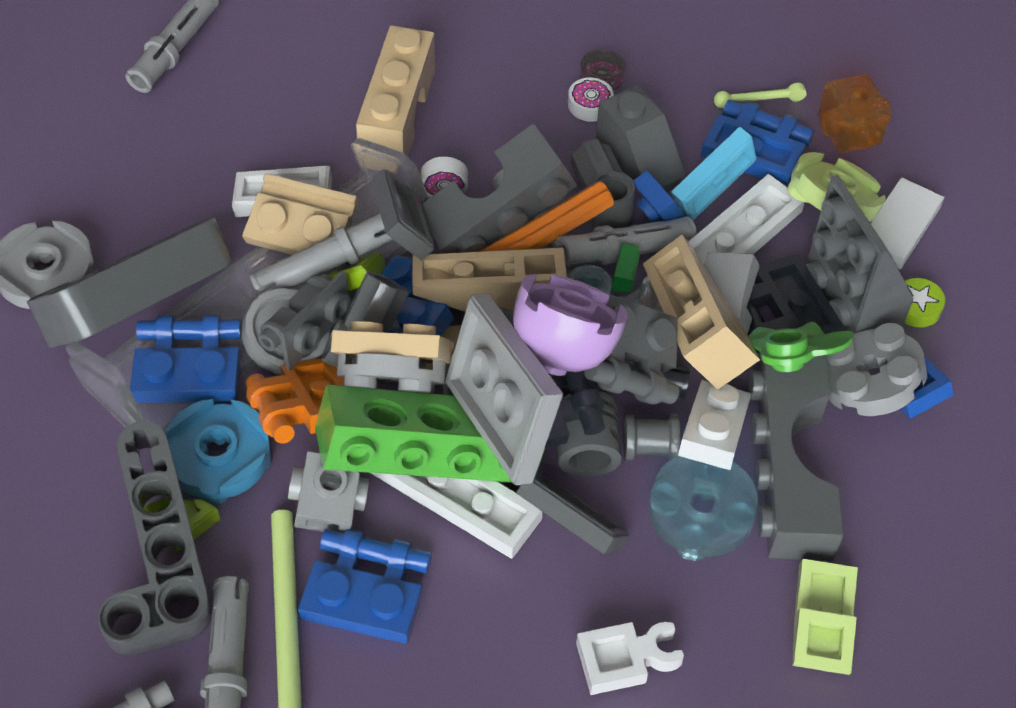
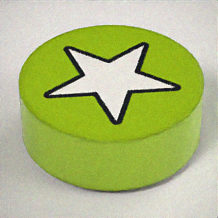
M923 278L905 280L914 298L905 324L919 328L935 324L942 314L946 301L941 288L934 282Z

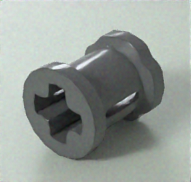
M633 413L624 414L623 455L625 461H633L635 456H667L669 461H678L680 449V421L678 414H669L667 419H635Z

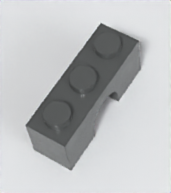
M534 123L494 151L503 165L504 176L501 184L493 193L482 198H471L466 196L457 183L453 181L421 204L429 232L444 254L481 251L525 225L527 221L548 206H553L562 201L569 191L578 186Z

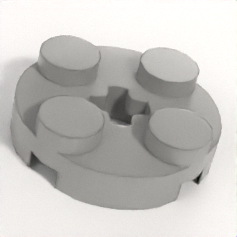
M52 221L54 227L45 226L38 228L36 222L24 224L8 233L0 241V293L2 296L18 307L30 309L26 302L27 300L54 287L78 280L97 271L89 241L82 231L71 224ZM54 260L52 266L45 270H36L34 264L38 261L46 264Z
M885 323L876 329L854 333L853 343L848 348L826 355L830 402L841 410V403L847 407L856 408L857 415L878 416L899 410L915 398L913 390L920 385V382L922 381L924 386L927 380V366L921 346L914 338L906 335L903 327L896 323ZM880 368V373L870 375L868 370Z
M346 353L338 354L337 377L344 378V386L382 389V383L399 384L398 390L435 394V385L444 384L446 366L444 361L433 359L432 370L425 369V364H419V357L357 353L356 364H352V357Z

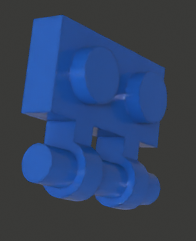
M728 99L723 113L718 115L702 144L700 157L706 159L738 127H741L752 136L757 157L756 161L744 173L760 179L769 174L788 187L791 181V173L800 156L804 154L805 146H809L814 129L798 124V118L789 115L781 118L761 111L758 104L749 101L741 104Z
M158 315L157 320H138L136 324L137 340H156V348L135 349L130 384V395L133 403L199 402L213 399L214 402L238 401L241 362L239 348H221L222 340L241 339V319L222 320L221 315H204L203 320H176L175 315ZM176 340H203L202 348H175Z
M325 529L322 534L320 549L340 555L336 565L314 561L298 607L299 618L305 621L408 644L422 598V585L404 581L407 570L427 574L431 564L432 552L412 548V542L395 539L392 544L366 538L364 531L356 529H346L345 533ZM363 559L388 565L385 575L381 576L356 570L359 560Z

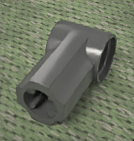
M598 139L582 142L581 146L571 153V166L582 190L597 181H602L611 192L614 200L612 207L591 219L594 228L609 225L613 229L632 226L635 201L634 181L630 176L622 173L609 144H603Z
M367 271L344 320L339 319L333 330L350 331L351 322L359 321L383 324V333H389L408 294L407 288L381 274ZM331 332L321 361L337 368L338 354L331 352ZM353 359L352 364H356L357 359Z

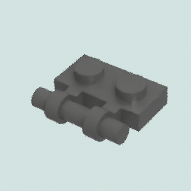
M608 294L610 297L606 306L618 313L619 307L622 305L627 310L628 320L614 351L597 367L584 370L585 377L598 382L601 389L612 393H621L625 390L634 393L636 399L645 403L657 404L664 402L673 404L679 396V387L674 383L668 382L660 371L663 372L676 368L678 318ZM625 360L634 363V371L631 370Z

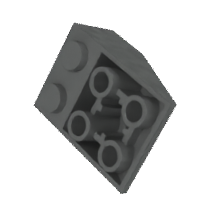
M838 175L832 176L825 199L822 202L821 214L816 231L813 234L812 246L805 265L843 323L844 331H853L854 334L864 330L876 329L885 323H896L903 327L914 298L881 238Z

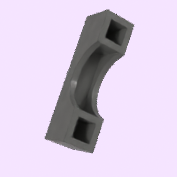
M826 355L813 357L810 361L804 363L803 368L793 372L776 371L771 365L765 364L761 360L759 370L752 369L749 378L750 400L758 401L759 413L753 414L752 442L753 444L761 445L762 458H757L755 463L756 490H764L765 505H760L758 509L759 537L767 538L768 558L833 561L844 535L839 486L826 482L811 473L797 457L792 444V438L796 434L822 421L830 397Z

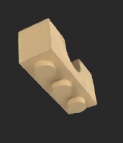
M390 25L356 122L359 162L400 169L405 168L415 136L417 101L426 102L435 73L434 32Z

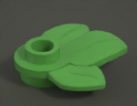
M809 322L797 329L775 330L757 327L749 335V339L753 347L761 352V360L765 364L771 365L774 370L779 372H793L803 368L804 363L810 361L813 357L833 354L848 348L853 343L854 336L853 331L824 334L817 323Z

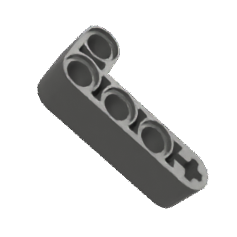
M210 217L78 280L47 290L26 302L48 347L51 348L77 342L92 336L230 266L235 261L215 218Z
M136 421L127 425L120 432L117 440V452L149 584L120 591L109 596L101 604L97 614L98 626L109 647L116 653L125 656L138 655L193 639L201 635L208 628L212 618L211 605L169 443L163 429L156 423L149 421ZM150 448L155 471L144 472L139 450ZM164 495L172 499L170 505L161 512L152 513L144 509L146 502L154 496ZM168 546H178L185 550L184 556L173 565H164L156 561L158 554ZM189 597L199 602L198 608L192 616L178 619L169 614L171 606L181 598ZM127 613H135L142 617L141 624L135 632L128 635H119L113 632V626L120 616Z

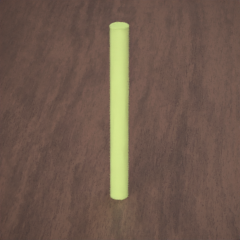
M277 510L271 514L278 708H302L293 513L289 510Z

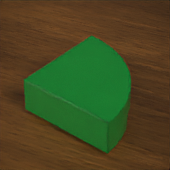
M622 243L610 291L618 293L620 291H631L641 252L638 246Z

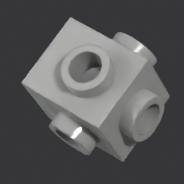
M318 449V453L307 451L304 468L293 466L288 499L298 500L294 527L324 532L325 529H331L345 533L346 529H350L352 525L354 510L364 511L369 479L359 477L360 472L323 469L320 450ZM323 487H329V488H332L333 490H332V491L326 490V489H324Z

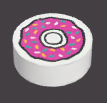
M598 78L577 80L569 89V111L580 120L597 121L599 102L614 96L613 90L608 83Z
M436 157L427 161L422 166L421 189L427 196L432 197L453 181L457 183L464 193L467 191L468 169L460 160L452 157Z

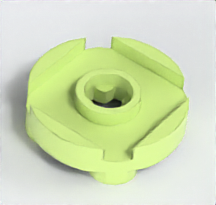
M810 152L800 156L791 173V181L787 187L788 193L793 198L810 203L821 210L830 178L838 175L868 221L871 222L877 217L886 201L885 195L881 197L877 195L881 186L869 173L841 158H838L835 165L821 162L825 155L823 153Z

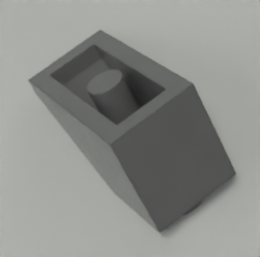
M638 85L599 102L596 139L603 144H609L624 174L630 176L634 181L647 170L665 191L678 186L686 178V173L664 113Z

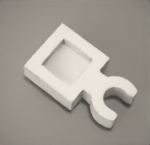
M633 622L578 633L576 645L590 695L645 684L648 677L646 667L649 666L663 672L679 668L684 658L683 651L664 652L657 646V643L673 639L675 633L674 623L661 622L655 624L648 630L646 635L639 637L636 636Z

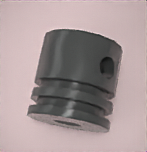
M599 391L604 405L600 411L605 424L603 431L594 435H585L580 419L566 422L570 435L566 444L557 446L558 466L569 475L578 477L601 476L614 471L621 464L622 455L617 403L612 396ZM571 393L562 397V399L571 397Z

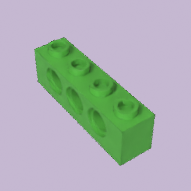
M326 384L315 425L323 469L513 483L455 396Z

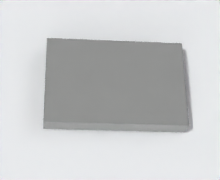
M472 294L445 382L514 485L532 484L563 393L527 344L518 335L489 294Z

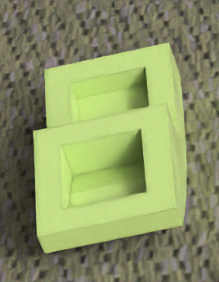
M808 559L801 560L795 604L792 666L846 675L851 674L857 617L853 616L858 567Z

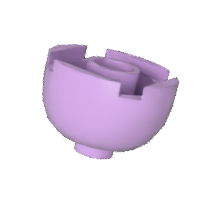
M537 274L528 275L524 278L515 300L513 311L514 329L547 373L562 376L567 371L578 372L597 367L614 351L628 320L627 310L622 305H620L618 313H616L613 309L606 306L610 297L608 294L588 284L563 276L551 275L548 284H534Z

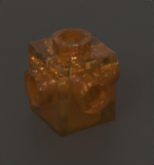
M863 74L826 82L818 115L823 133L827 137L830 136L838 152L843 153L857 149L864 150L881 144L887 124L891 121V107L888 100L879 93L870 75Z

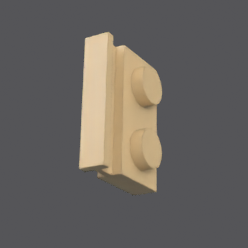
M265 173L261 193L258 192L242 237L248 244L293 255L335 235L334 229L342 225L345 230L352 226L351 220L355 210L358 209L359 201L354 195Z
M355 321L351 322L350 331H332L331 352L336 354L346 353L353 359H357V353L419 357V363H433L434 359L450 364L456 343L436 335L435 326L404 324L403 334L383 333V324Z

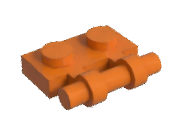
M322 358L298 362L291 370H287L285 364L280 365L281 376L265 378L262 374H253L246 380V397L251 408L259 413L258 419L264 432L268 436L274 437L275 441L280 444L288 443L293 439L295 434L293 425L305 423L310 434H315V425L326 384L344 386V378L337 377L336 367L322 362Z

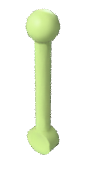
M794 83L788 89L738 94L719 91L714 96V104L718 108L723 109L728 99L739 103L789 98L791 101L797 102L803 100L807 92L802 83Z

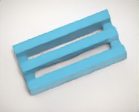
M738 127L671 191L672 196L675 198L674 201L684 217L688 216L694 220L756 161L757 157L752 136L741 127Z

